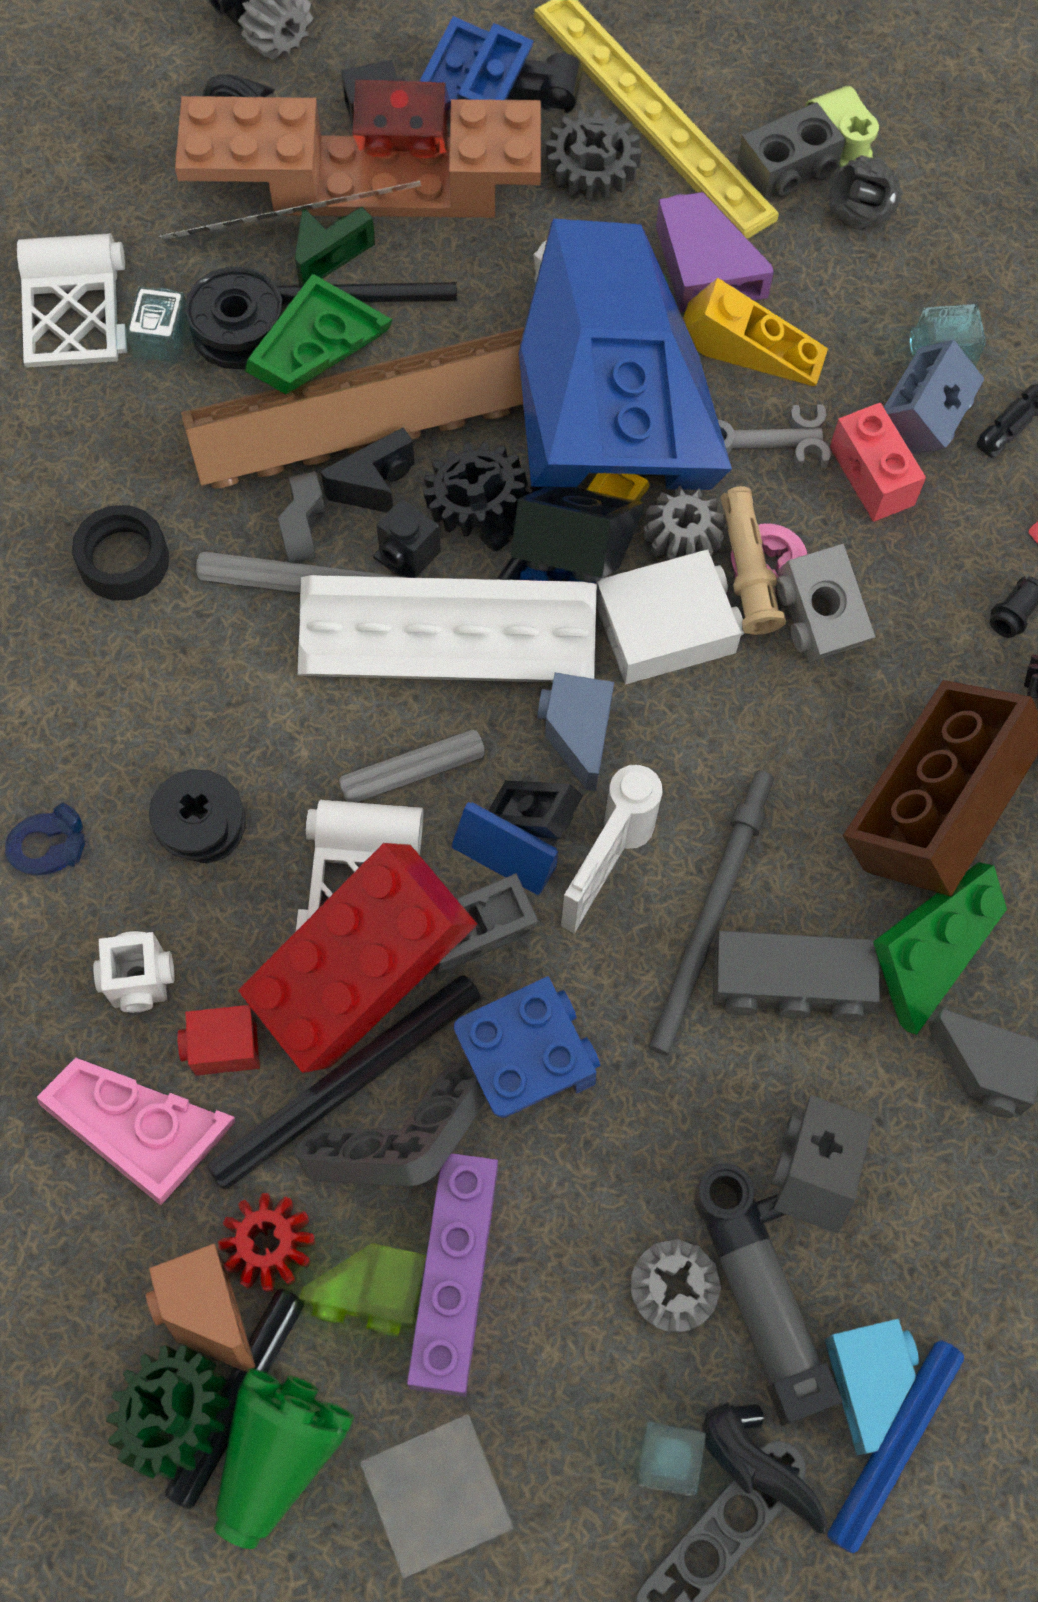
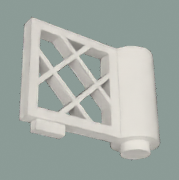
M111 233L19 239L17 242V259L22 287L23 356L25 367L118 361V353H127L125 324H117L116 303L117 271L125 270L122 243L114 242ZM105 290V300L92 313L77 302L87 291ZM54 293L61 301L44 316L34 308V294ZM70 308H73L85 320L68 335L55 323ZM105 315H106V325L101 321V319H102ZM35 319H37V320L39 321V323H38L36 326H35ZM95 326L106 335L107 349L86 350L78 342ZM48 330L64 341L53 353L35 354V343Z
M628 765L618 770L612 777L604 828L564 894L561 927L574 934L624 848H638L646 844L652 837L662 797V783L657 774L650 768L641 765Z
M320 800L317 809H309L306 821V839L315 840L309 907L308 910L298 909L296 931L321 906L322 892L328 898L332 895V892L324 884L326 863L348 864L355 872L359 868L357 865H362L383 843L409 844L420 855L423 808Z

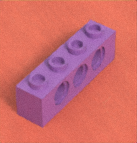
M451 1153L440 1169L407 1382L410 1389L466 1397L498 1174V1160Z

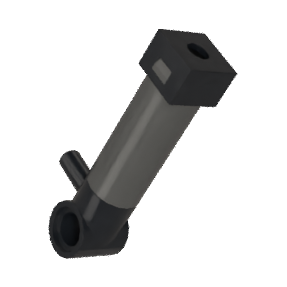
M728 1163L715 1165L706 1171L695 1189V1208L705 1222L768 1380L769 1386L766 1388L781 1425L792 1423L842 1403V1398L827 1362L821 1364L764 1224L787 1215L774 1210L778 1194L755 1202L753 1182L747 1172L736 1165ZM719 1183L730 1186L736 1193L737 1205L731 1209L719 1208L710 1198V1187Z

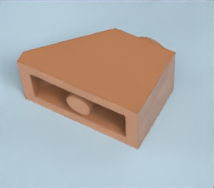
M215 1244L149 1268L154 1290L146 1293V1300L156 1326L165 1323L176 1342L242 1371L255 1368L229 1273L224 1268V1261Z

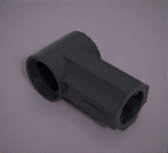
M567 53L553 54L546 59V62L526 59L507 97L541 100V106L545 110L549 111L551 107L565 109L564 113H570L575 109L583 73L582 64L576 57Z

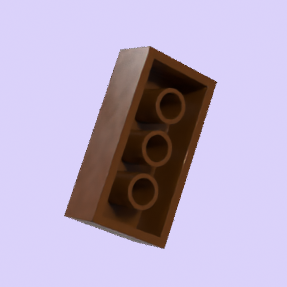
M942 680L843 834L845 841L865 872L952 896L1038 755V710L1032 697Z

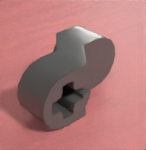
M315 471L288 477L293 501L281 513L278 521L287 559L291 563L316 558L311 531L325 516V508Z

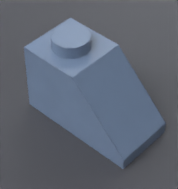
M555 672L552 689H542L537 718L546 720L545 737L584 788L596 791L614 682Z

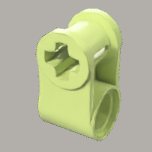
M844 86L806 102L805 107L818 102L844 136L845 143L839 162L840 167L845 166L849 160H855L861 155L872 157L870 146L871 142L878 135L879 124L877 119L870 114L860 101L858 94L851 86Z

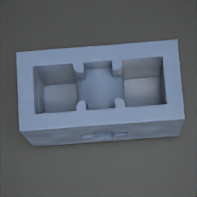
M954 339L918 348L884 406L885 411L911 453L917 454L946 448L953 440L955 430L965 412L974 403V397L983 383L984 377Z

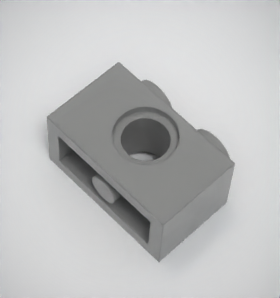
M844 543L788 560L776 571L778 577L776 578L777 585L775 588L778 598L783 606L788 605L794 622L791 625L793 643L800 653H805L808 662L861 646L875 638ZM812 595H819L826 599L830 607L828 616L820 615L814 610L811 602Z

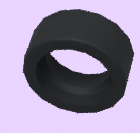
M111 505L97 510L81 522L73 536L72 556L84 584L96 595L106 599L124 601L144 596L161 583L168 570L169 550L158 522L142 509L130 505ZM118 532H134L147 540L150 547L149 554L145 561L137 568L125 573L108 574L95 567L93 551L97 544L107 536Z

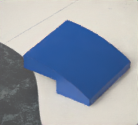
M453 16L417 84L416 96L450 109L451 99L506 100L533 47V40L493 23L488 32Z

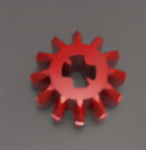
M262 1193L259 1198L258 1211L254 1212L252 1206L246 1200L239 1202V1209L245 1216L242 1222L233 1217H226L224 1219L223 1225L229 1231L235 1233L236 1236L219 1240L218 1248L222 1252L235 1253L224 1263V1268L230 1274L244 1268L240 1277V1284L243 1287L250 1288L257 1280L259 1273H261L262 1289L265 1292H272L275 1287L274 1273L279 1272L282 1279L288 1285H292L296 1279L287 1266L293 1261L300 1267H309L311 1263L310 1258L298 1251L297 1247L303 1248L314 1245L315 1236L309 1232H298L307 1225L310 1219L305 1211L290 1216L294 1204L290 1198L284 1197L273 1211L271 1196L269 1193ZM267 1229H274L273 1235L278 1240L279 1246L274 1252L266 1248V1255H259L260 1248L254 1242L256 1236L260 1232L268 1236Z

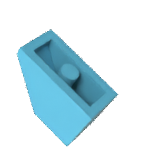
M899 1319L833 1334L824 1339L838 1391L843 1401L842 1405L856 1455L878 1451L916 1378L913 1366L918 1365L919 1362L917 1348L911 1333L908 1330L902 1331Z

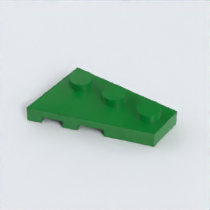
M312 274L248 358L245 372L287 395L380 337L390 328L393 319Z
M981 862L976 863L966 871L952 896L940 893L935 894L873 941L899 1024L906 1032L918 1034L1006 912L1007 907L994 865Z

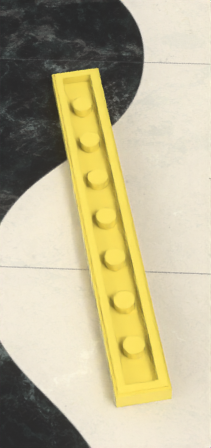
M550 0L534 9V18L567 54L573 55L581 62L583 71L697 193L703 192L746 239L778 220L779 213L577 0Z

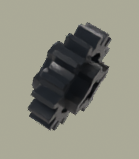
M485 441L480 445L479 450H472L469 443H464L463 453L457 455L449 449L446 451L447 462L434 461L432 463L434 474L425 475L424 481L427 489L423 491L433 521L436 523L443 521L445 531L449 533L457 526H461L464 537H468L473 528H479L482 535L485 536L488 535L489 525L494 523L503 529L506 527L504 517L506 515L516 517L518 499L527 495L526 487H528L525 469L521 468L517 455L508 457L506 447L503 445L492 452L490 451L489 443Z

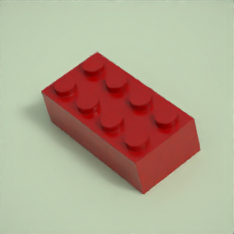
M383 843L238 989V992L302 1073L327 1069L337 1063L478 924L411 845Z

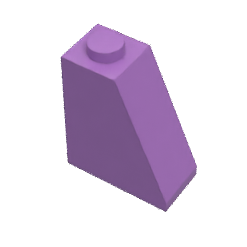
M703 192L688 195L678 194L669 198L659 199L656 228L681 313L686 311L688 302L716 278L726 282L752 300L768 298L774 273L771 264Z

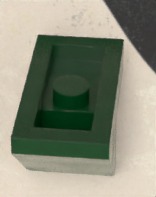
M362 206L349 215L338 218L327 229L307 209L304 208L302 210L295 254L299 285H304L312 274L322 279L375 245L373 217Z

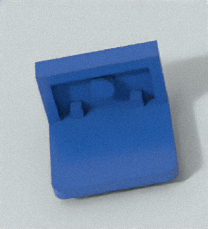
M549 976L458 1018L454 1023V1031L493 1114L499 1118H506L571 1086L577 1094L595 1085V1069L601 1066L598 1056L587 1037L580 1040L571 1022L577 1019L574 1008L564 990L556 992Z

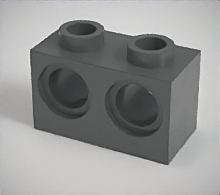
M818 102L743 134L737 163L765 199L777 194L786 196L795 191L803 182L814 177L824 179L830 176L839 166L845 138Z
M517 874L457 898L478 925L434 967L435 972L438 975L532 934L538 919Z

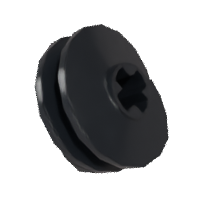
M190 769L174 774L160 784L150 802L149 820L160 845L172 855L187 860L208 864L226 858L240 844L246 829L245 809L238 791L225 777L210 770ZM193 811H196L198 814L201 815L206 813V815L201 819L194 815L189 817L190 813H192Z

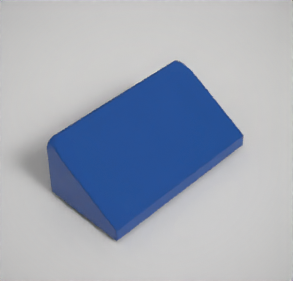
M473 802L466 804L452 842V848L505 878L517 874L523 888L536 895L541 894L557 867V848Z

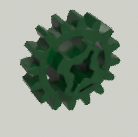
M163 1345L160 1348L158 1360L145 1353L141 1356L142 1370L137 1374L130 1370L124 1372V1378L129 1385L125 1391H113L111 1396L116 1402L120 1403L119 1410L106 1416L107 1423L118 1427V1430L111 1435L108 1442L109 1445L121 1450L117 1458L120 1463L154 1479L156 1474L167 1479H173L177 1471V1465L189 1471L195 1468L194 1454L198 1450L207 1454L212 1452V1445L207 1438L211 1431L222 1432L225 1425L216 1419L218 1411L229 1407V1400L217 1394L227 1382L225 1377L214 1372L217 1365L214 1361L184 1345H181L177 1351L167 1345Z

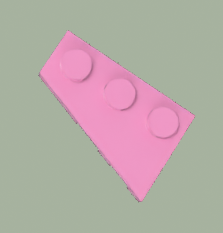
M75 1058L37 1096L38 1103L42 1108L160 1206L235 1123L234 1116L218 1110L215 1113L189 1104L188 1099L172 1093L165 1095L138 1085L136 1080L78 1058Z

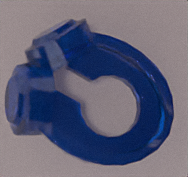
M63 802L53 808L52 813L37 814L18 823L9 833L5 843V854L9 863L18 871L29 875H47L60 871L66 866L75 867L80 862L86 844L85 834L82 833L83 824L79 814L74 808ZM34 832L44 833L48 837L62 833L67 836L65 843L50 846L48 852L37 859L28 858L21 851L23 840Z

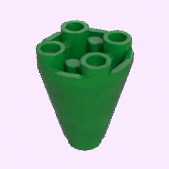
M248 1369L237 1395L215 1513L218 1517L214 1526L215 1532L224 1540L238 1547L255 1549L260 1539L266 1538L345 1440L355 1418L354 1415L336 1404L322 1403L316 1400L318 1388L304 1379L288 1375L284 1384H282L276 1378L261 1370Z

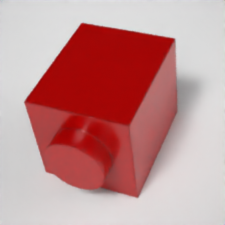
M249 1005L185 1012L186 1029L178 1030V1052L180 1061H188V1066L195 1075L260 1069L257 1016Z

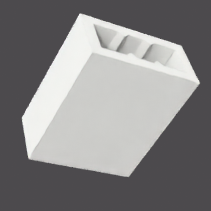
M708 549L602 578L596 582V607L625 685L735 654L740 637L744 635L741 612L736 606L731 608L726 596L728 584L724 570L720 565L714 566Z

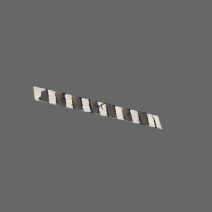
M420 181L165 234L159 237L163 239L175 238L300 212L304 208L309 210L422 185Z

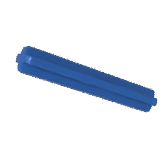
M943 1340L934 1343L878 1451L873 1452L830 1527L828 1538L846 1552L855 1553L859 1550L962 1365L964 1354L952 1344Z

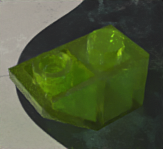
M371 1243L304 1286L301 1291L300 1301L304 1305L312 1307L310 1316L315 1319L344 1324L345 1316L351 1315L368 1319L366 1324L367 1330L390 1336H399L401 1327L414 1329L427 1255Z

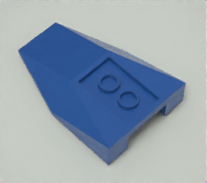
M553 219L518 351L531 486L578 487L588 473L665 475L666 489L677 490L681 486L683 490H697L699 488L700 490H711L732 470L699 354L642 225Z

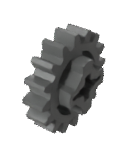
M599 109L595 110L593 117H587L582 110L578 111L577 120L574 122L566 116L563 117L561 128L552 127L550 140L546 141L548 174H555V184L557 186L568 183L569 194L572 196L580 189L585 191V197L588 200H591L593 193L596 191H600L601 195L606 199L609 198L610 188L612 187L622 193L625 191L626 180L634 182L637 168H640L642 151L639 149L640 137L639 135H631L632 125L628 122L619 126L617 124L618 115L615 113L608 119H604ZM569 147L570 155L566 157L565 152ZM620 152L622 157L617 161L616 156Z

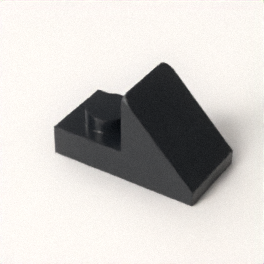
M402 427L321 470L324 494L329 501L388 513L393 508L392 492L384 480L387 479L393 482L401 479L408 473L411 466L415 464L413 440Z
M505 780L488 811L554 846L557 839H560L564 830L572 822L573 813L583 795L571 784Z

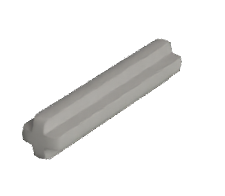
M469 730L345 774L339 778L343 797L346 802L356 803L480 759L484 756L483 741L476 730Z

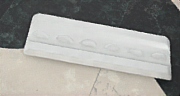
M301 577L298 676L553 682L554 673L556 672L594 679L597 584L570 581Z

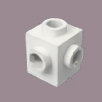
M131 931L121 933L116 937L99 939L100 960L94 961L93 966L95 986L97 992H103L114 1008L120 1007V1010L123 1012H143L152 1009L153 1003L167 1001L166 984L174 983L175 979L173 958L170 951L164 952L153 932ZM137 971H145V975L132 976Z

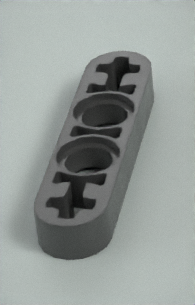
M775 1441L759 1448L774 1458H780L786 1454L791 1459L788 1466L799 1468L800 1472L797 1476L803 1481L805 1480L806 1465L804 1457L796 1447L788 1442ZM732 1479L640 1585L635 1595V1602H650L646 1597L651 1590L654 1589L663 1594L672 1586L675 1580L665 1575L666 1570L672 1564H674L676 1571L684 1581L698 1588V1592L691 1600H689L685 1590L682 1589L672 1602H703L785 1505L775 1499V1502L768 1508L766 1502L757 1491L753 1489L752 1493L746 1494ZM736 1495L745 1496L751 1500L756 1511L754 1524L747 1531L743 1532L734 1531L730 1528L723 1514L727 1501ZM698 1540L711 1544L718 1558L714 1571L702 1578L692 1575L686 1568L684 1561L685 1551L688 1546Z

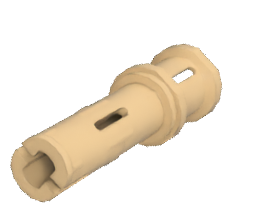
M743 486L734 487L727 490L728 494L723 493L720 498L723 510L725 511L728 533L737 567L738 576L735 578L733 588L735 594L741 597L745 619L742 620V630L744 633L753 635L767 634L782 628L786 624L785 614L779 611L774 590L777 585V576L766 565L759 526L753 507L751 489Z

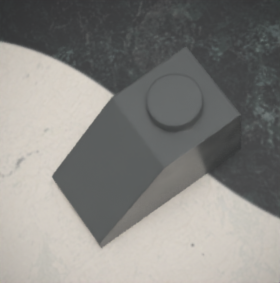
M943 1009L933 1020L930 1032L967 1096L982 1102L981 1108L985 1112L1004 1118H1012L1014 1113L1021 1115L1033 1106L1038 1089V1040Z

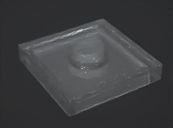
M469 1415L458 1418L360 1462L403 1579L513 1529Z

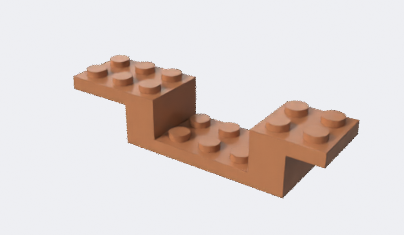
M181 96L175 171L178 181L269 182L274 212L420 181L422 186L309 209L308 212L312 216H347L362 206L371 216L495 218V184L540 185L541 100L451 99L450 137L321 136L316 98ZM302 211L286 215H302Z

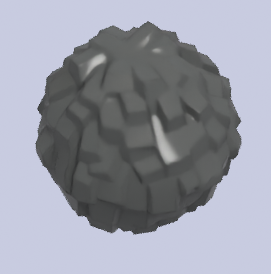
M861 155L855 160H849L845 166L839 168L834 176L828 195L830 199L829 208L835 214L837 220L850 225L854 229L877 227L884 220H889L892 213H895L902 195L898 177L895 176L894 170L889 168L879 157Z

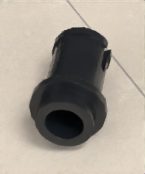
M1025 576L1021 577L1005 601L997 603L991 609L990 625L996 633L1006 638H1012L1026 630L1027 619L1038 606V580L1030 576L1027 579Z

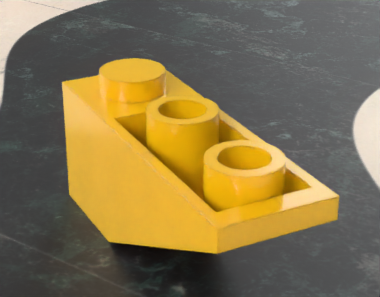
M716 278L688 302L683 320L699 353L706 357L806 385H817L828 351L826 346L719 278Z

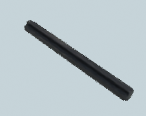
M465 975L457 977L210 1161L207 1167L218 1185L223 1189H229L478 1002L481 995L475 984Z

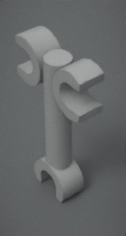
M823 404L817 405L815 419L811 421L801 417L799 405H793L789 418L793 429L734 430L728 422L718 420L722 436L725 439L724 443L727 453L732 449L796 447L793 461L797 469L803 468L804 454L806 453L818 455L821 468H827L831 456L830 448L823 441L822 428L827 416Z

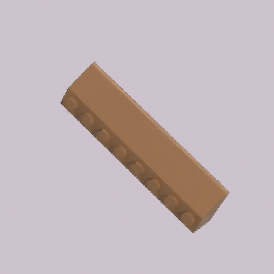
M524 327L309 380L287 395L277 389L181 412L201 486L211 484V487L214 489L228 487L239 482L238 476L257 472L259 477L275 475L285 470V464L301 460L304 465L319 464L331 458L330 453L348 449V452L353 454L402 427L413 440L421 436L420 430L435 426H438L441 431L457 429L466 424L465 419L482 414L484 419L506 416L511 413L510 407L523 404L518 351Z

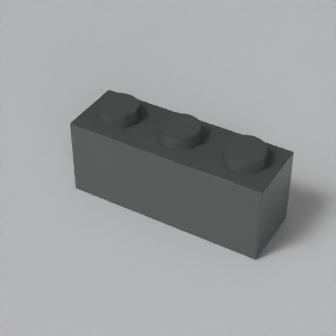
M719 931L714 943L713 1005L725 1006L726 1013L740 1016L756 1014L757 1008L778 1009L779 1016L791 1019L807 1018L811 1015V1011L832 1012V1019L837 1021L855 1022L863 1020L864 1014H871L879 1003V959L873 944L874 940Z

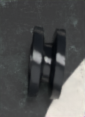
M234 266L211 271L196 281L187 294L185 306L186 317L195 349L207 362L221 368L245 369L248 358L283 313V302L277 285L264 273L249 267Z

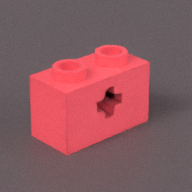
M881 402L839 418L829 448L873 522L914 506L926 476Z

